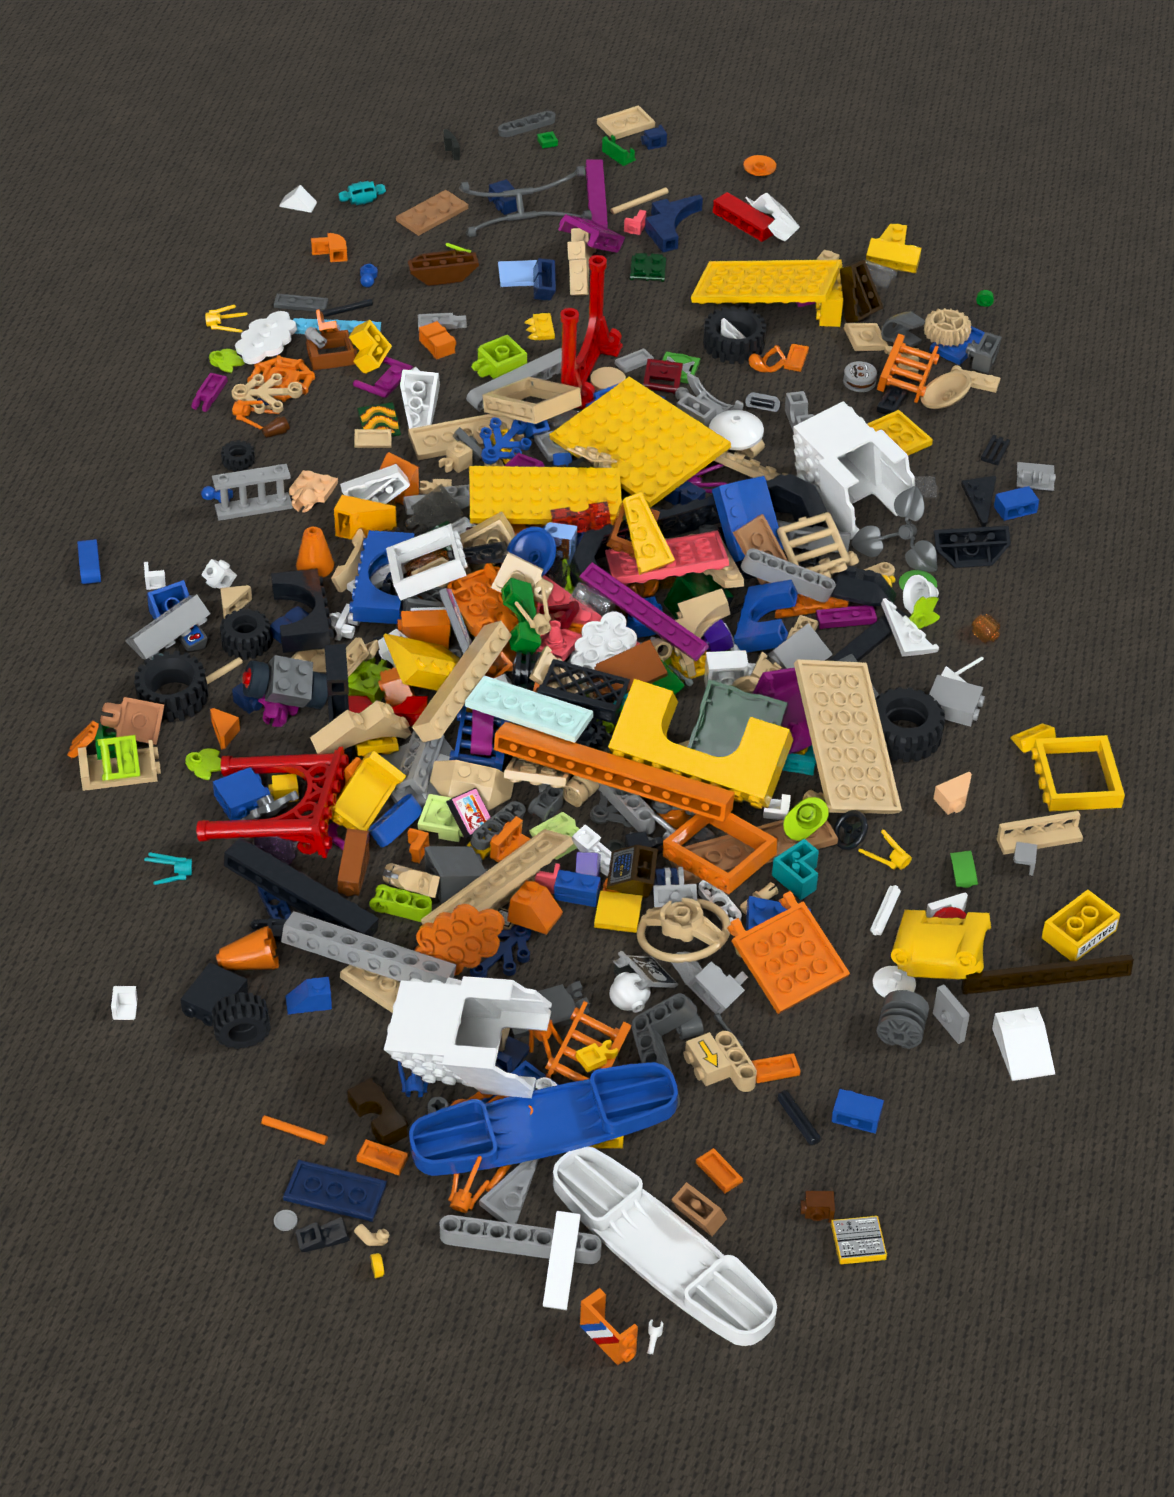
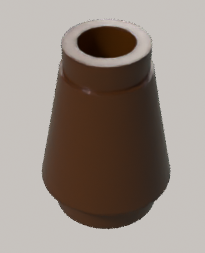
M278 416L261 428L265 437L268 438L287 433V430H290V426L284 416Z

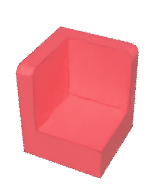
M555 864L553 873L540 871L535 876V882L547 887L552 894L555 893L554 885L558 870H560V864Z

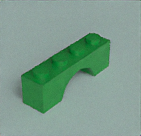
M510 578L501 589L503 605L511 609L519 620V623L510 632L512 635L509 639L510 648L516 652L522 651L524 654L530 652L532 655L541 645L540 635L536 633L535 628L530 627L529 622L515 605V602H518L532 620L536 616L531 583Z

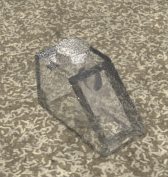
M578 582L569 598L572 601H577L582 610L591 613L597 612L601 616L608 613L610 605L613 604V602L595 589L581 582Z

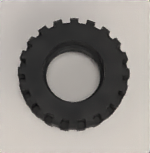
M898 687L895 690L889 689L884 694L881 693L876 697L878 713L888 754L892 757L891 760L903 759V762H909L910 759H914V762L920 761L921 757L926 759L931 756V752L935 753L938 750V746L942 742L945 714L937 700L934 701V698L929 694H924V691H915L909 687L907 689H902V687ZM906 720L917 724L919 727L903 728L892 722Z

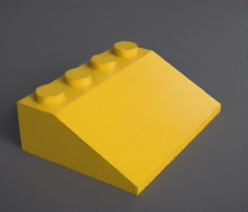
M386 633L383 635L401 681L405 685L438 691L460 660L458 656L443 645Z

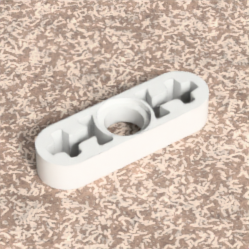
M704 880L699 883L698 894L703 900L712 903L717 901L724 902L725 905L721 908L727 915L731 916L729 918L730 922L737 918L741 921V911L722 890L717 889Z

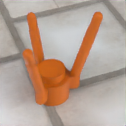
M236 401L232 408L236 419L258 429L263 428L245 418V416L250 415L251 411H254V407L250 405L263 404V401ZM265 409V411L263 412L271 414H280L273 412V410Z
M549 1020L547 1031L529 1030V1052L533 1053L535 1037L538 1041L543 1042L549 1061L550 1057H552L548 1043L551 1033L560 1046L563 1043V1040L553 1026L552 1020Z
M481 1156L477 1157L464 1190L459 1189L457 1192L459 1173L454 1174L452 1190L448 1199L451 1202L450 1207L463 1213H467L468 1209L472 1210L475 1202L488 1186L489 1180H486L473 1198H471L472 1194L469 1192V1189L482 1160Z

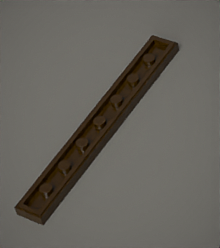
M1130 954L982 971L981 973L975 972L966 975V979H962L961 989L965 995L1131 976L1134 959Z

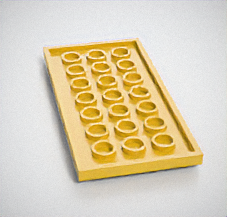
M842 260L709 261L691 296L692 303L826 302L838 277L840 268H842Z
M469 466L470 523L480 524L502 511L510 524H547L551 522L566 525H613L622 502L620 468Z

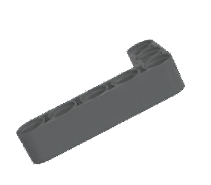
M675 994L633 1019L631 1028L641 1063H659L670 1069L672 1073L662 1035L690 1021L697 1013L696 1005L684 994ZM678 1093V1106H677V1108H678L679 1105H680L679 1093Z

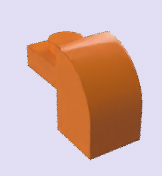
M327 233L328 237L311 238L312 255L329 254L330 262L347 261V246L342 236Z

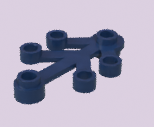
M514 925L510 930H502L498 938L508 939L505 942H500L498 951L494 956L486 958L477 967L471 968L470 977L487 978V970L502 956L504 957L503 973L507 976L514 975L516 973V964L513 962L511 948L517 943V960L521 963L528 962L530 960V951L527 949L526 941L531 937V929Z

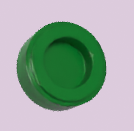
M982 290L978 292L976 302L980 306L989 307L994 302V295L989 290Z

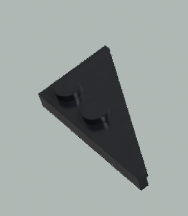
M996 476L962 480L961 486L982 527H986Z

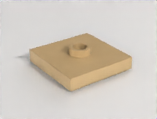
M845 323L844 330L855 351L885 350V346H888L887 342L882 339L881 330L877 323Z

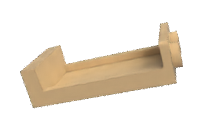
M355 638L346 647L348 677L370 654L362 638ZM325 649L297 651L292 656L294 659L313 662L314 672L326 674Z
M148 740V748L137 749L140 776L102 781V774H104L102 759L98 760L97 754L87 755L86 747L78 748L83 791L158 781L157 774H161L159 761L155 762V759H159L158 748L153 747L152 740ZM110 758L112 773H117L116 758Z

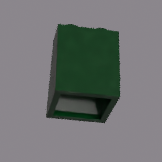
M686 573L684 576L676 577L664 601V605L678 620L676 612H679L678 603L722 589L730 606L734 596L727 588L715 582L712 575Z

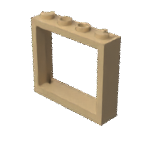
M533 377L521 379L482 395L484 412L533 424L582 405L579 387ZM530 396L546 399L537 404L522 401V399Z

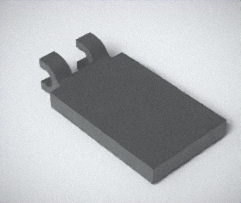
M580 981L570 984L566 989L561 984L537 991L552 1003L551 1008H549L551 1011L549 1020H552L554 1028L572 1024L573 1020L570 1019L576 1007L580 1009L584 1001L588 1004L583 1013L590 1014L588 1009L590 1003L587 997L578 1000L576 1003L573 1000L582 997ZM510 1028L514 1039L530 1034L528 1029Z

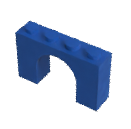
M792 580L748 587L744 606L741 609V617L737 623L738 628L734 635V643L740 651L746 650L747 653L777 648L787 640L788 632L782 619L758 622V620L771 611L795 607L798 592Z

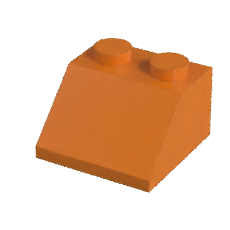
M388 452L380 469L397 464L408 477L410 486L392 499L395 503L404 505L403 497L419 494V470L412 463Z
M526 880L510 899L507 922L547 935L559 920L563 911L547 887L539 885L537 882Z

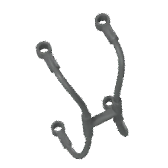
M577 166L576 170L570 175L544 186L507 190L500 193L469 190L468 181L461 182L459 190L462 193L483 197L505 198L515 196L518 213L495 218L477 226L467 227L466 235L468 237H475L476 230L497 222L535 218L537 216L564 217L565 214L592 220L590 210L583 211L581 215L554 211L524 212L522 195L549 189L575 176H585V167Z

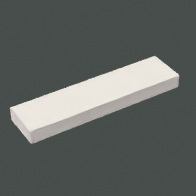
M561 1211L556 1213L543 1307L567 1310L580 1214Z

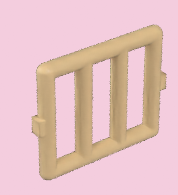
M829 512L810 518L805 516L799 518L798 522L777 529V534L791 563L799 565V562L838 550L841 558L808 569L820 573L824 570L835 568L834 565L839 562L845 561L846 564L850 562L849 555ZM823 521L827 523V529L790 541L787 538L786 533ZM831 535L835 542L796 556L792 550L794 547Z

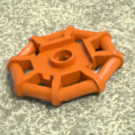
M277 355L273 359L256 363L251 376L247 378V382L251 381L254 375L260 374V372H263L264 383L273 374L279 373L282 375V384L274 385L271 388H288L290 383L299 382L302 385V394L306 395L312 380L315 379V373L310 371L302 359L296 360ZM290 395L273 396L274 399L282 400V402L292 398Z

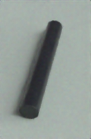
M372 299L321 312L324 317L373 306Z

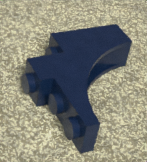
M696 195L669 202L668 199L652 202V216L645 218V231L662 252L678 249L679 236L675 229L683 219L691 214L702 211L703 198L701 195Z

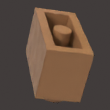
M687 1182L671 1199L681 1213L711 1236L727 1220L720 1207Z

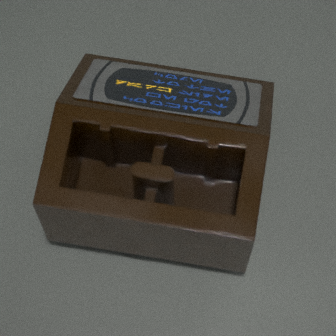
M634 845L612 851L606 889L648 898L654 885L658 849Z

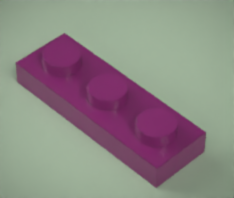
M868 605L816 610L815 614L819 629L874 624L877 621L874 607Z

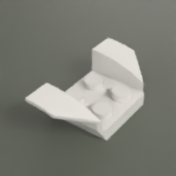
M768 193L761 195L756 201L749 199L747 196L745 197L755 209L773 215L775 220L768 228L777 238L786 241L800 228L789 212Z

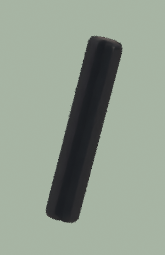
M787 1090L779 1092L778 1101L811 1146L818 1144L821 1138L793 1097Z

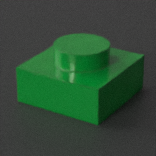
M553 131L537 134V140L542 149L558 146V139Z

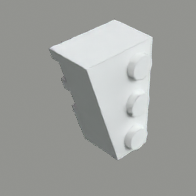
M394 464L341 483L340 485L342 493L346 496L387 504L407 489L410 483L408 477L399 466Z

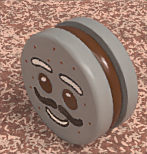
M852 362L844 369L843 383L848 389L855 392L870 391L876 385L877 370L867 362Z

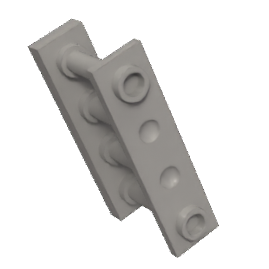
M287 464L213 475L212 480L215 491L220 490L221 503L214 504L218 521L292 509L289 492L284 493V480L291 479ZM276 481L277 494L266 496L265 483ZM257 484L258 497L247 499L246 486ZM239 487L240 500L229 502L228 489Z

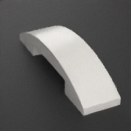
M584 825L572 836V840L580 852L601 854L600 872L608 876L611 851L599 842L601 837L587 825Z

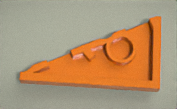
M798 594L795 607L776 610L775 618L816 613V610L848 607L849 601L830 596L827 602H819Z

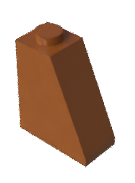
M347 829L338 875V893H342L345 896L360 895L370 859L369 831Z

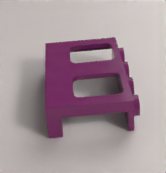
M565 214L561 219L558 229L559 231L571 233V229L580 228L591 234L587 243L588 246L616 253L619 252L625 239L624 236L593 220Z

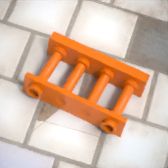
M898 334L880 376L877 390L884 392L886 385H893L917 393L914 402L918 403L920 396L924 397L927 388L925 383L933 364L937 365L940 354H937L939 347L935 346L932 354L906 346V343H903L905 336ZM904 352L929 360V363L927 365L901 355ZM901 363L925 372L924 375H920L899 368L895 364ZM897 374L912 380L919 381L920 385L916 386L892 378L893 376L891 375Z
M584 1001L581 1008L576 1007L570 1019L573 1020V1023L556 1057H550L545 1069L549 1070L546 1078L550 1079L553 1071H556L575 1082L589 1079L558 1063L562 1054L579 1062L575 1057L576 1050L567 1046L570 1038L587 1046L594 1043L598 1047L602 1046V1043L575 1030L579 1021L609 1036L610 1040L613 1041L609 1050L617 1048L618 1053L632 1025L623 1022L620 1029L616 1027L613 1029L584 1014L583 1012L588 1004ZM616 1057L607 1059L606 1065L594 1069V1071L612 1067Z

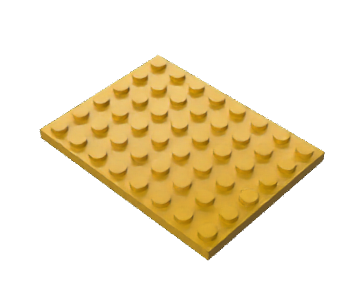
M631 377L626 378L549 434L550 440L565 450L567 448H575V446L587 449V446L597 448L599 453L610 454L612 459L618 461L617 463H612L611 467L620 468L621 488L631 495L642 492L650 508L731 448L730 441ZM566 450L578 459L580 458V455H577L569 450Z

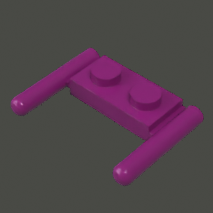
M386 356L383 363L391 365V367L380 377L375 386L358 380L353 382V386L387 398L401 383L402 371L411 370L413 366Z

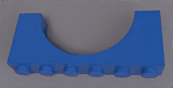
M369 530L367 538H364L363 549L365 550H361L360 559L362 563L358 564L359 576L355 577L356 588H353V601H350L349 612L353 613V621L397 624V619H401L402 600L400 601L399 596L382 592L372 584L370 579L377 570L389 564L386 548L414 538V533Z

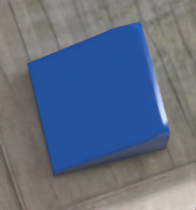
M571 453L553 454V465L565 464L567 467L572 462Z

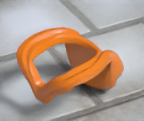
M777 345L767 352L763 358L755 353L749 357V365L759 372H775L786 362L783 352ZM778 352L782 358L775 365L768 367L766 361L771 355Z

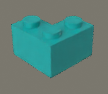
M801 840L773 859L772 876L800 900L804 899L817 888L818 873L814 869L817 868L819 850L807 840Z

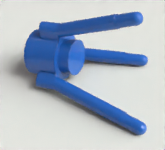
M398 1061L402 1092H405L406 1097H410L411 1091H418V1096L422 1097L423 1092H427L428 1082H423L420 1076L413 1073L406 1080L401 1062Z

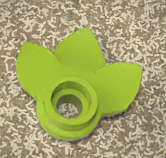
M232 349L213 351L209 355L210 363L213 366L219 367V369L228 373H232L234 366L245 364L243 359L237 355V352Z
M922 596L917 600L909 619L918 629L933 624L940 618L937 613L933 612L939 598L929 597L925 599Z
M207 748L199 753H189L186 756L185 763L188 769L194 771L197 777L210 780L211 772L221 771L220 751Z

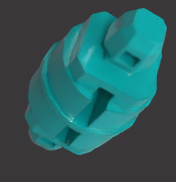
M360 181L348 186L347 191L340 192L338 196L341 202L350 200L351 204L360 205L373 202V200H376L377 195L384 194L386 189L383 184H378L375 187L373 181Z

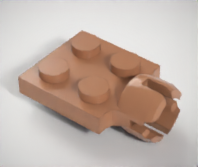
M123 697L121 704L109 702L104 704L102 711L113 713V717L101 715L100 722L103 726L116 729V737L135 735L136 741L148 743V740H152L153 744L157 745L164 705Z

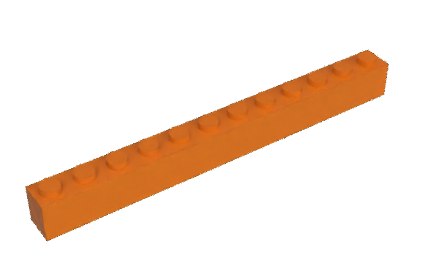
M506 721L495 733V751L722 822L725 821L733 809L735 795L733 791Z

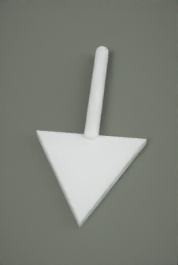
M978 658L955 673L946 666L941 676L966 682L958 675L984 658Z

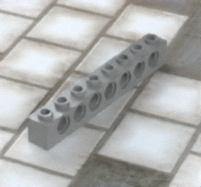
M295 911L292 912L283 927L282 943L400 982L401 980L410 981V979L415 978L423 982L430 983V980H437L445 984L448 977L454 978L456 964Z

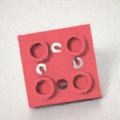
M553 620L550 621L551 630L547 634L540 635L541 645L534 653L542 652L548 645L552 650L551 653L557 659L560 658L564 662L575 650V642L582 637V634L561 629V623Z

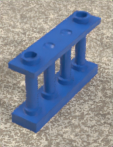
M464 704L457 714V721H460L455 751L451 750L449 760L490 766L502 771L505 753L495 751L494 744H492V754L496 755V757L486 758L459 753L460 747L471 749V741L462 739V734L471 735L472 728L471 726H464L465 720L472 721V713L466 712L467 707ZM495 716L493 717V724H496L497 727H501L505 721L510 722ZM497 728L496 730H493V738H495V733L498 730Z

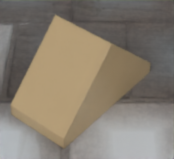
M248 585L220 588L224 619L227 614H232L231 612L235 610L239 611V609H242L252 600L251 587Z

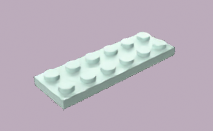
M483 676L465 700V707L574 743L593 718L592 710L487 676Z

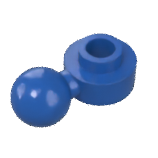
M365 264L360 268V282L364 287L368 288L374 284L378 271L374 265Z
M206 486L202 489L201 496L203 499H217L221 503L220 490L215 491L211 486ZM228 489V500L230 502V499L233 498L232 489Z

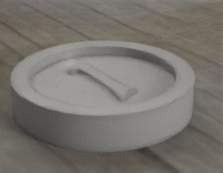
M291 1210L279 1211L274 1217V1225L279 1230L289 1231L297 1225V1215Z

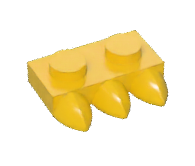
M550 313L533 314V317L524 322L532 325L526 329V331L532 332L527 338L531 340L555 339Z

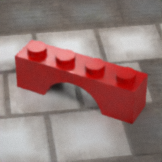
M348 696L349 711L359 714L373 704L367 696ZM407 696L404 702L392 707L394 714L404 717L409 725L413 726L427 707L428 696Z

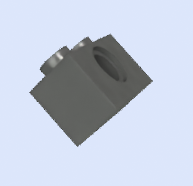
M988 332L984 333L974 353L971 369L989 373L999 353L1001 336Z

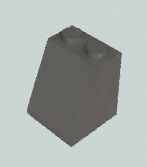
M425 847V872L440 877L436 895L441 904L488 871L487 868L484 869L481 856L475 853L473 847Z

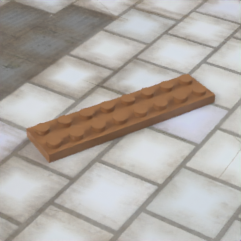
M784 819L757 827L777 838V854L767 863L773 862L775 857L801 841L790 839L785 834L783 829ZM828 820L805 839L816 849L838 843V837ZM729 834L684 847L727 873L755 851L754 848ZM669 861L671 866L678 870V867L680 866L672 861ZM684 870V884H695L702 881L698 876Z

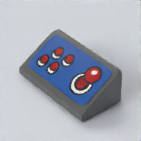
M194 625L190 628L191 632L183 638L181 636L178 637L187 651L201 650L206 647L207 636L200 626Z

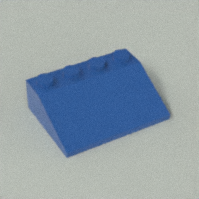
M765 476L737 481L712 489L727 548L734 562L742 561L745 555L732 532L761 514L764 515L781 549L784 550L777 534L779 526Z

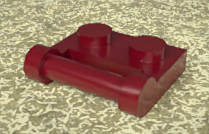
M647 359L643 386L649 390L671 392L675 395L676 390L680 387L683 363ZM650 378L674 381V386L650 383Z
M571 601L569 604L548 606L550 621H559L561 629H568L579 612V603ZM542 605L539 611L540 614L544 615V607Z

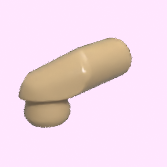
M360 1224L354 1230V1233L367 1246H383L388 1242L389 1232L385 1229H380L377 1233H371L363 1224Z

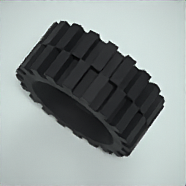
M731 306L730 309L721 307V311L718 309L714 310V313H710L708 318L705 319L704 349H707L708 355L712 354V358L715 360L720 358V362L723 363L726 360L729 361V364H734V361H738L739 364H743L744 360L749 362V357L752 354L759 355L763 353L766 336L764 318H760L759 313L753 314L754 310L749 309L746 311L745 307L741 306L740 309H735V306ZM725 318L746 338L731 339L720 335L721 319Z
M166 651L164 656L155 654L153 655V660L146 659L144 661L145 666L140 664L138 667L139 672H135L134 680L138 700L163 704L162 722L164 718H168V722H174L175 718H179V721H184V716L188 715L191 718L195 716V710L200 712L202 705H206L209 692L203 664L201 662L198 663V658L195 656L190 658V654L186 652L182 656L180 651H174V654L170 655L169 651ZM177 682L188 685L185 690L175 694L164 695L155 693L161 686Z

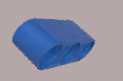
M97 539L77 541L81 583L101 582Z
M408 794L380 817L368 831L380 848L385 847L422 814L423 809L414 796Z

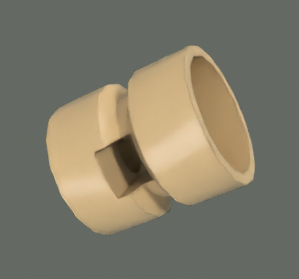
M574 775L566 786L562 787L564 800L575 807H580L588 797L599 789L600 785L598 782Z

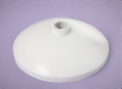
M743 410L722 412L716 415L709 424L711 430L731 442L729 450H744L755 446L762 439L764 432L760 419Z

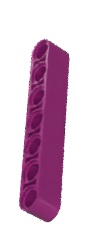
M587 159L588 208L591 211L592 220L608 228L603 159Z

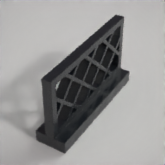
M553 659L542 685L540 684L538 688V693L592 710L593 717L595 716L599 720L615 724L618 711L629 687L630 679ZM555 667L563 668L565 672L556 675L554 669ZM582 673L585 677L576 680L573 674ZM569 676L572 682L563 685L560 679ZM600 678L604 682L595 685L592 680ZM556 681L559 687L552 688L547 685ZM588 681L591 687L582 690L579 685ZM619 683L623 684V687L614 690L611 685ZM576 687L578 692L574 694L567 692V689ZM608 687L610 693L601 695L599 689ZM595 692L598 697L593 699L586 697V695ZM614 697L617 702L615 705L605 700Z

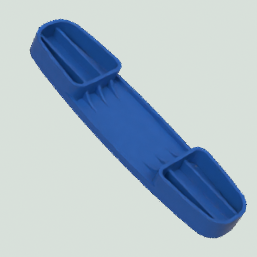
M651 1062L598 1069L587 1080L534 1090L532 1098L510 1096L486 1104L481 1100L471 1099L418 1118L412 1124L409 1131L412 1158L417 1169L421 1172L437 1176L471 1172L478 1156L482 1157L478 1170H484L581 1149L648 1128L669 1119L675 1113L678 1106L677 1084L670 1069L662 1064ZM528 1105L532 1106V1108H533V1113H532L531 1115H530L531 1109L529 1108Z

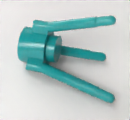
M151 852L148 853V856L155 858L146 857L144 859L149 862L174 865V873L179 874L154 881V885L186 880V876H192V859Z

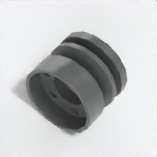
M896 990L888 993L883 1002L876 1030L878 1037L889 1045L894 1046L897 1044L907 1049L917 1047L922 1041L930 1009L928 1002L917 993L907 990Z

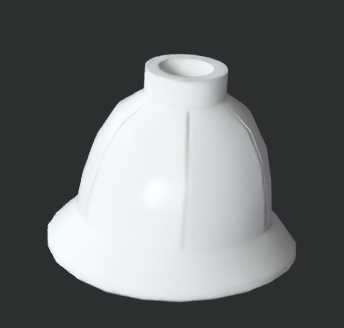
M921 575L911 576L906 582L903 591L905 608L912 614L914 605L922 596L925 599L938 597V589Z

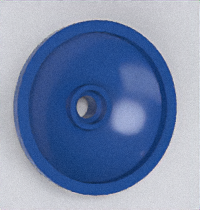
M529 527L520 531L511 540L507 547V552L542 568L541 576L543 577L555 560L556 543L553 536L547 530L541 527Z

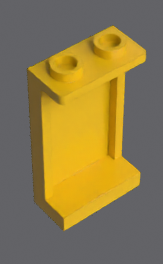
M375 751L367 753L336 799V806H333L332 821L338 825H343L347 829L367 831L396 785L401 783L406 775Z

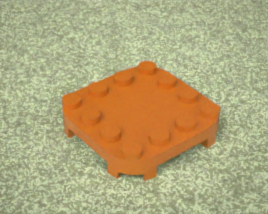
M486 563L483 569L451 581L447 586L453 592L466 628L474 637L478 635L484 625L497 622L504 610L517 618L511 609L503 605L502 593L491 588L500 570V567L493 566V563Z

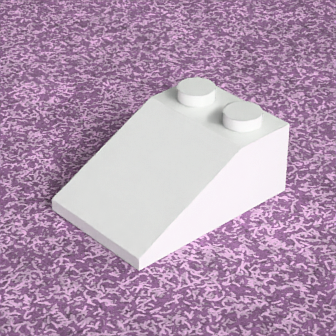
M1038 1007L995 1013L992 1029L1011 1080L1054 1075L1055 1070L1045 1024Z

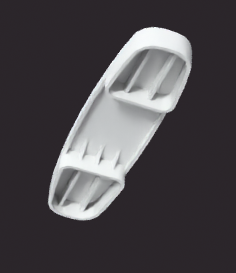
M593 1147L569 1151L557 1161L553 1170L555 1193L573 1213L581 1215L580 1221L594 1235L598 1236L614 1254L655 1289L689 1315L735 1345H754L770 1333L775 1324L777 1311L774 1296L738 1258L732 1255L724 1256L687 1222L642 1189L643 1183L639 1176Z

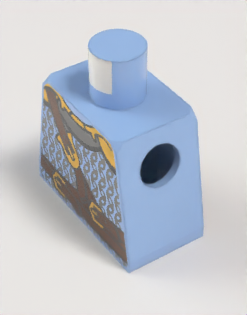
M547 523L545 530L553 536L556 543L555 560L563 562V559H567V563L570 565L576 551L577 526Z

